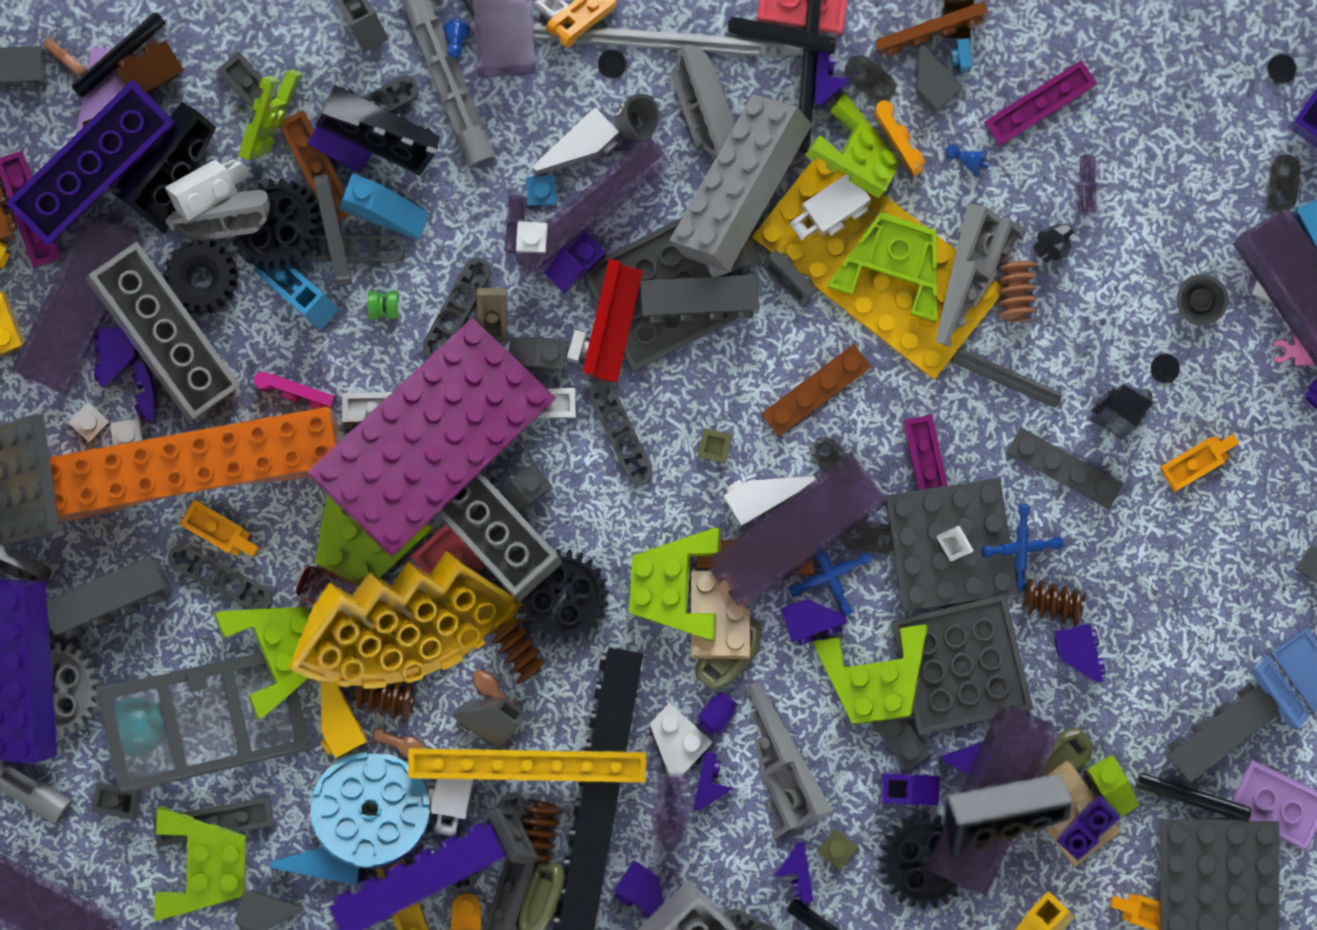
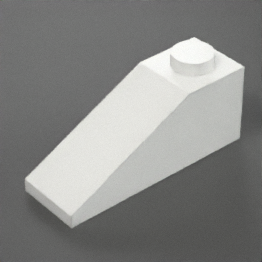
M594 107L532 166L533 172L536 175H540L599 157L603 152L608 155L619 144L617 141L619 131Z
M815 476L749 480L744 484L741 480H738L725 488L728 493L723 498L740 527H743L816 484L817 480Z

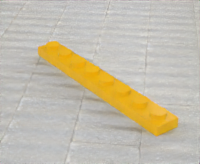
M409 748L408 778L646 782V752Z

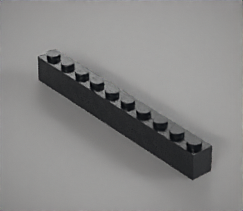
M608 647V653L601 654L599 670L604 671L603 681L596 682L594 699L599 700L597 711H591L588 728L594 729L592 740L586 739L584 751L626 752L643 653ZM579 781L578 786L583 787L582 799L576 798L573 815L578 816L577 827L570 828L568 845H573L571 857L565 856L563 872L568 875L566 886H563L558 902L563 904L561 916L555 915L552 930H595L621 782Z

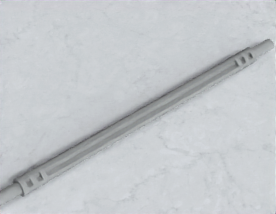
M471 20L470 23L471 32L483 33L486 28H490L499 34V37L548 41L560 40L557 35L552 36L546 31L547 23L500 20L499 22H488L487 24ZM564 25V27H565L566 29H568L569 27L572 26V25ZM591 27L579 36L575 42L678 50L683 45H693L709 53L786 58V56L803 57L802 48L760 39Z

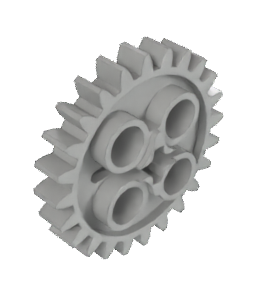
M52 642L50 643L52 685L60 690L59 693L53 692L54 710L56 712V736L59 733L60 737L68 736V730L71 733H78V725L87 727L89 724L85 717H96L95 712L92 710V707H99L98 701L95 700L97 696L96 689L97 685L104 682L102 679H95L94 676L100 671V668H90L94 659H83L85 650L75 652L74 644H68L65 648L64 642H57L55 647ZM70 669H73L76 674L75 681L72 684L67 677ZM68 698L73 702V709L70 713L65 708V702Z

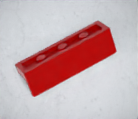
M609 259L583 367L584 376L614 383L618 381L641 284L640 281L642 280L643 271L641 269L621 265V261Z

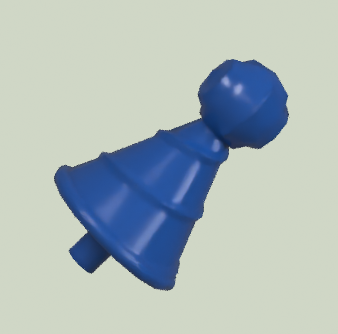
M450 20L442 27L445 38L449 42L446 52L449 57L457 58L462 54L460 45L467 40L471 31L465 22Z
M956 144L948 145L945 149L946 158L949 160L958 158L975 177L979 175L982 167L985 169L989 168L990 164L985 162L987 150L960 151Z

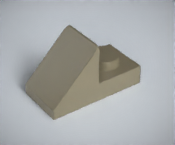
M477 288L478 323L498 342H507V288Z

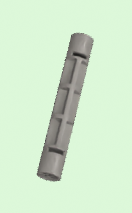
M401 0L469 168H475L477 163L487 159L488 162L496 158L487 134L482 132L484 127L456 58L449 57L446 52L449 42L445 38L440 18L435 16L437 11L433 1Z
M0 761V790L57 825L64 816L62 812L64 809L68 810L72 800L17 768L11 762Z

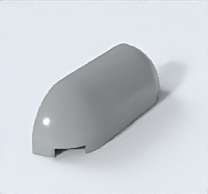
M683 45L676 52L678 57L675 69L671 71L672 80L695 144L698 148H703L711 153V155H718L735 123L713 62L700 48L693 45Z
M263 190L238 192L189 221L175 211L166 219V223L173 231L177 229L183 234L190 236L189 240L191 241L195 239L205 241L254 233L263 226L268 218L270 211L269 197ZM194 221L198 222L197 225H193V224H190V223H189V222H194Z

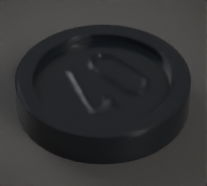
M607 50L598 59V69L607 78H617L626 69V59L617 50Z
M1278 54L1268 62L1267 72L1272 80L1285 83L1294 77L1296 64L1290 56Z
M1170 354L1158 355L1151 363L1152 376L1159 382L1169 383L1179 375V362Z

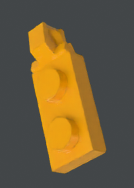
M1234 434L1219 441L1217 436L1209 437L1162 465L1159 469L1172 491L1176 492L1225 463V460L1230 458L1226 451L1240 443Z
M193 500L179 524L225 552L232 553L237 557L240 551H243L255 558L260 550V547L248 541L250 533L245 531L243 527L196 500Z
M1129 893L1127 900L1112 895L1109 907L1124 911L1121 919L1149 930H1159V901L1139 894Z

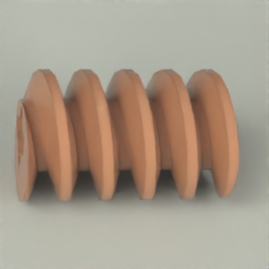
M1011 261L1000 267V272L1007 275L999 280L1001 285L1006 286V288L999 291V294L1007 298L999 302V306L1006 309V311L999 314L1000 319L1007 322L1026 323L1036 321L1028 318V314L1036 312L1035 308L1028 306L1029 302L1036 300V297L1028 294V291L1036 289V285L1028 283L1029 279L1037 277V274L1028 271V268L1037 266L1036 262Z

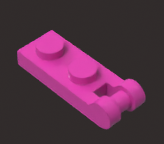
M259 372L254 377V384L261 391L267 392L275 389L282 392L280 397L296 403L298 398L310 401L308 407L313 409L323 407L333 409L337 400L333 395L267 372Z

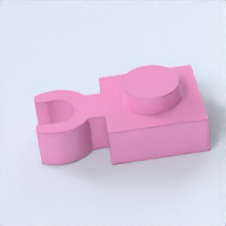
M1294 336L1293 345H1289V343L1283 340L1273 343V347L1280 346L1285 351L1283 357H1274L1273 362L1283 363L1289 358H1294V366H1317V336Z

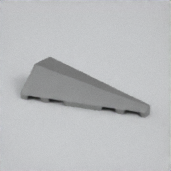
M969 203L967 205L935 342L950 347L952 344L950 338L956 328L964 326L966 322L964 316L969 308L976 307L997 275L996 267L1002 257H1008L1012 252L1010 245L1015 237H1021L1025 230L1011 219L1001 218L985 206Z
M758 682L748 685L745 691L751 694L756 706V711L750 713L751 721L759 722L761 738L755 739V746L762 784L768 786L773 799V803L766 806L768 813H775L778 829L771 832L773 839L776 840L818 822L833 812Z

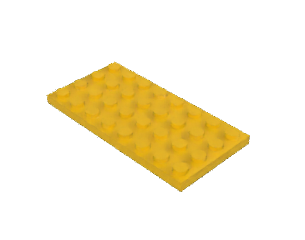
M817 158L815 161L812 160L753 234L752 238L770 253L777 249L781 254L787 255L791 259L793 266L801 274L807 275L812 280L817 290L935 380L1001 296L999 291L1004 287L993 279L976 307H970L965 314L966 322L964 326L957 327L950 338L952 344L950 347L935 342L956 250L937 235V319L935 323L910 315L919 286L861 267L852 296L827 288L830 279L838 271L880 212L922 226L924 225L886 195L882 194L877 198L865 191L871 199L869 205L866 206L868 211L856 220L851 216L843 222L845 227L833 236L827 233L821 237L818 231H816L804 240H801L790 223L804 213L802 210L803 203L846 175L839 169L835 173L827 169V162L820 158ZM809 218L802 221L807 229L813 226Z

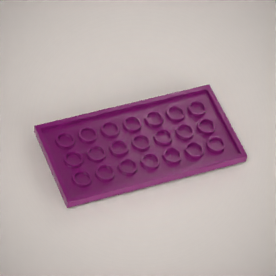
M471 318L308 471L307 476L393 557L555 401L556 397L475 319Z

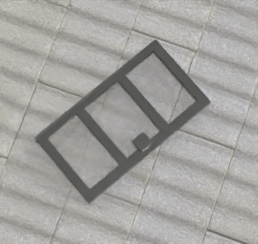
M262 652L96 689L119 794L310 750L297 689L260 720L256 719L247 696L275 684Z

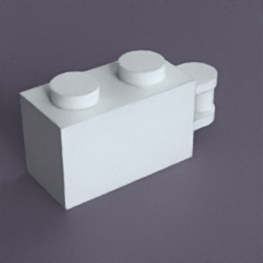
M213 160L166 186L165 189L176 211L189 221L237 194L238 191L235 185L247 178L248 168L238 160H230L223 165Z
M846 174L803 203L802 210L804 213L795 218L790 225L801 240H804L816 231H818L821 237L827 233L833 236L845 227L844 221L851 216L856 220L868 211L866 206L871 201L870 197L864 189L850 182V176ZM807 218H809V220L813 224V226L809 229H807L805 224L802 222Z
M436 779L435 789H429L430 813L438 814L435 828L436 835L455 836L459 818L467 819L474 779ZM443 815L454 817L453 825L442 824Z

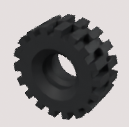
M195 239L190 244L184 242L180 244L182 248L178 251L174 249L171 252L173 255L171 259L167 258L165 262L167 266L166 270H163L165 281L184 308L190 313L194 312L197 315H204V313H215V310L219 308L223 309L227 306L226 303L229 300L232 301L234 298L233 293L238 289L237 278H239V273L236 269L235 261L222 246L214 244L209 240L202 242L199 239ZM198 267H207L213 274L212 283L204 289L196 288L191 283V274Z

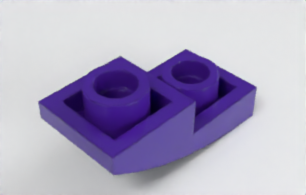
M319 126L316 127L307 142L309 146L331 157L335 162L359 175L372 155V152Z
M140 360L132 365L135 373L131 374L138 389L144 388L145 391L135 396L138 404L134 405V408L142 421L146 419L148 423L154 424L157 422L158 415L156 389L146 362Z
M1099 794L1071 821L1057 838V842L1078 861L1099 843V837L1120 819V813Z

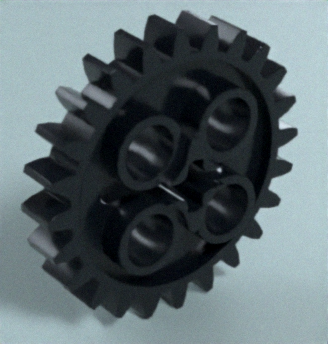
M280 178L277 185L275 181L269 179L268 187L259 182L258 190L265 191L269 197L270 211L268 218L258 231L235 236L237 238L232 241V244L239 248L237 253L245 257L244 260L250 265L254 263V266L259 270L264 267L269 272H272L274 267H276L279 271L283 272L285 263L294 268V259L297 258L304 262L302 253L306 251L312 254L313 251L309 247L310 243H319V240L314 237V233L322 232V229L316 225V223L322 221V217L316 213L320 210V207L313 203L316 198L310 193L307 194L308 190L302 185L298 187L299 185L293 180L288 184L287 181ZM293 204L291 211L285 214L286 208ZM295 231L294 237L287 241L288 235ZM268 236L267 242L260 246L261 240Z
M556 549L562 564L555 571L562 575V581L558 584H553L546 577L520 602L514 598V603L522 604L517 609V614H526L522 625L530 622L533 624L530 630L531 634L540 630V640H543L548 634L551 635L552 644L555 643L557 637H561L563 643L567 644L568 636H572L575 642H578L579 632L588 637L590 635L588 626L595 629L598 628L599 624L595 617L604 619L605 614L599 608L608 607L609 603L601 598L607 596L609 590L601 589V586L607 582L606 579H597L601 569L598 568L593 571L590 569L593 563L592 559L584 564L582 562L583 553H580L575 559L572 558L571 549L568 550L566 556H562L560 550ZM572 573L574 578L566 593V598L569 600L564 599L555 618L550 620L549 615L557 600V595L554 592L557 594L561 592L568 575ZM577 583H584L587 585L589 593L586 596H578L573 591V586ZM537 597H545L550 602V607L546 610H540L535 606L534 600ZM565 609L574 611L576 620L571 623L565 622L561 618V612Z
M914 813L912 814L911 823L906 818H901L903 827L899 828L892 824L891 827L895 834L893 836L884 834L883 836L889 843L888 845H879V848L885 851V855L877 857L876 860L883 862L885 866L877 871L887 874V877L881 881L882 884H892L888 893L893 895L900 892L897 900L901 903L909 897L908 906L912 908L916 905L917 901H919L920 908L923 910L926 909L928 901H930L931 906L935 909L938 908V899H941L945 904H949L947 895L951 894L958 897L959 895L955 888L957 886L966 888L965 883L961 880L962 877H971V874L965 871V866L973 865L972 861L965 859L966 855L972 853L971 849L962 851L963 857L952 860L950 855L947 859L929 861L927 868L920 864L908 866L904 869L900 868L902 863L923 860V854L930 858L941 856L945 853L950 854L946 822L941 825L942 816L936 815L933 821H931L930 814L924 813L922 821H920L919 816ZM939 835L942 838V847L937 851H932L929 842L932 837ZM911 842L914 846V852L910 857L904 858L901 854V847L904 843ZM946 864L949 868V875L946 879L939 880L936 877V870L940 865ZM913 871H918L920 874L919 883L915 886H909L907 882L908 875Z

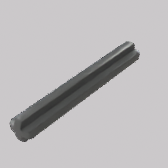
M959 348L953 357L952 362L1044 404L1057 407L1062 398L1061 392Z

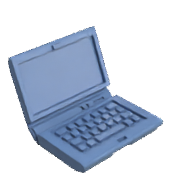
M1307 627L1271 654L1312 711L1315 712L1317 711V640ZM1266 656L1253 668L1254 673L1252 675L1266 694L1270 693L1278 704L1279 708L1277 710L1289 727L1298 730L1307 720L1309 712L1269 656Z

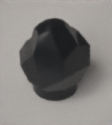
M1068 224L1050 226L1038 232V242L1033 245V248L1045 263L1050 262L1052 259L1060 260L1066 258L1072 247L1069 238L1074 233V230Z

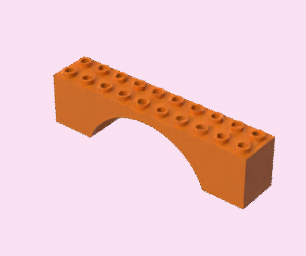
M323 407L50 457L58 523L116 513L146 502L198 491L244 484L308 478V471L340 442L336 413L330 407Z

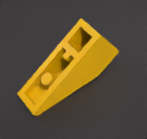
M322 681L321 729L324 739L320 741L328 756L333 754L335 758H339L369 741L341 687L335 683Z

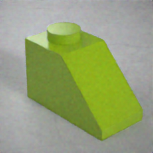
M1108 755L1084 769L1098 795L1100 794L1120 813V817L1139 807L1129 780L1114 755Z

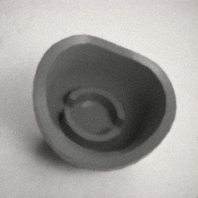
M635 94L619 105L615 114V126L623 139L635 141L642 145L650 143L659 119L656 101L648 94ZM638 118L643 122V126L639 129L637 128Z
M1207 274L1193 275L1187 278L1178 290V309L1181 315L1192 324H1211L1220 319L1228 307L1229 297L1227 289L1221 281Z

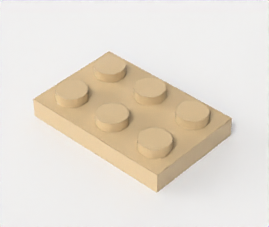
M691 571V613H714L717 616L715 642L691 635V659H750V571Z
M1065 761L1048 776L1061 774L1073 801L1070 818L1068 821L1044 829L1072 866L1076 867L1120 833L1121 830L1116 824H1113L1099 837V843L1078 861L1057 842V838L1064 829L1095 798L1071 763Z

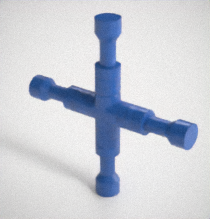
M1028 504L1018 505L1020 525L1017 526L1016 542L1001 544L999 547H981L983 558L992 557L994 554H1002L1003 556L1016 554V584L1019 591L1026 588L1024 570L1027 569L1028 552L1043 551L1044 548L1060 549L1063 547L1061 537H1054L1048 541H1043L1042 539L1028 541L1029 526L1027 525V516L1030 513V505Z
M819 533L808 536L810 544L814 546L818 554L816 558L823 572L808 578V581L802 584H794L788 587L792 597L800 595L802 591L812 587L814 589L828 582L833 596L838 599L841 614L847 616L853 613L851 605L846 602L843 595L844 590L838 577L852 572V569L857 566L872 563L869 552L861 554L859 558L851 562L845 561L833 567L827 552H824Z

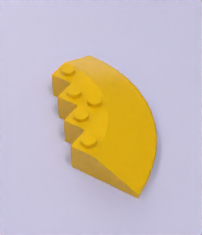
M448 551L444 553L431 574L408 561L392 585L369 572L353 596L329 583L311 610L289 668L310 679L335 683L338 686L347 688L348 686H362L366 689L384 688L386 684L390 685L404 681L411 683L423 679L424 675L439 669L444 671L464 660L463 656L468 654L474 647L479 650L486 644L483 640L485 635L494 626L498 627L512 619L522 604L514 603V596Z

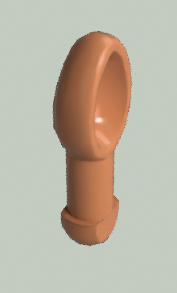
M46 38L44 40L45 49L76 75L81 77L88 70L65 49H60L52 39Z
M485 670L474 672V685L482 695L492 699L503 697L516 706L499 689L498 680L494 675Z
M376 728L372 732V739L375 742H381L396 748L407 759L409 748L426 749L421 741L410 736L400 738L386 732L382 728Z

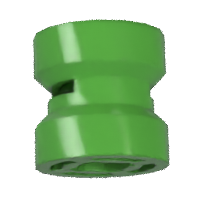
M369 291V320H378L380 317L398 320V291H388L387 294ZM384 299H386V312H385Z

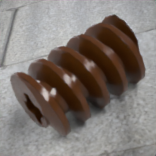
M1029 578L1024 590L1021 609L1023 606L1026 607L1027 616H1031L1033 611L1038 609L1040 619L1043 618L1047 611L1050 614V621H1054L1056 616L1061 614L1063 624L1066 623L1070 616L1073 619V626H1077L1083 613L1086 592L1080 597V590L1075 588L1069 595L1068 587L1063 586L1058 593L1057 585L1054 583L1046 590L1044 581H1040L1035 588L1034 580Z
M519 617L504 622L488 633L496 634L491 641L492 645L502 644L497 651L498 655L508 654L503 662L504 665L514 663V667L509 673H520L521 676L517 679L516 684H520L539 673L543 669L541 666L545 662L544 657L534 658L539 652L537 647L528 649L533 642L532 638L522 639L527 632L526 628L516 629L521 621Z
M395 683L391 689H389L387 684L384 688L374 689L355 686L351 705L356 700L357 709L362 710L366 703H368V712L373 713L379 706V715L384 717L390 710V716L393 720L401 713L402 722L407 723L411 715L416 693L414 696L411 695V686L408 685L403 692H400L399 683Z
M527 798V800L534 804V807L525 808L524 811L532 817L522 819V823L529 827V830H525L538 856L536 862L551 860L552 856L545 852V850L553 849L554 844L547 839L557 836V833L550 826L559 825L560 821L555 819L553 815L561 814L562 809L552 803Z

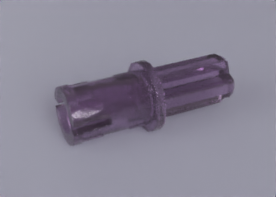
M1091 154L1080 156V182L1076 183L1079 193L1078 212H1097L1096 193L1099 183L1096 182V158Z
M508 196V213L504 226L507 227L505 252L509 254L520 253L516 252L518 221L524 222L527 198L524 196Z

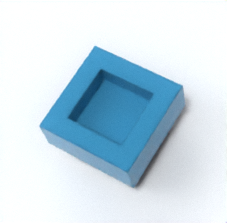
M969 38L957 40L955 49H951L952 66L958 67V74L968 73L972 68Z
M555 175L526 177L528 207L557 205Z

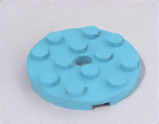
M360 752L340 759L324 772L313 791L311 821L315 835L329 854L347 865L359 868H380L396 863L415 849L428 825L429 798L421 778H408V764L386 753L381 755ZM368 803H373L379 810L376 816H366L362 814V807Z

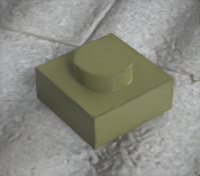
M704 428L697 457L725 464L732 435Z
M835 828L818 848L817 852L840 870L858 847Z

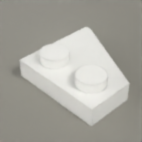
M670 703L650 723L670 779L675 784L712 744V741Z

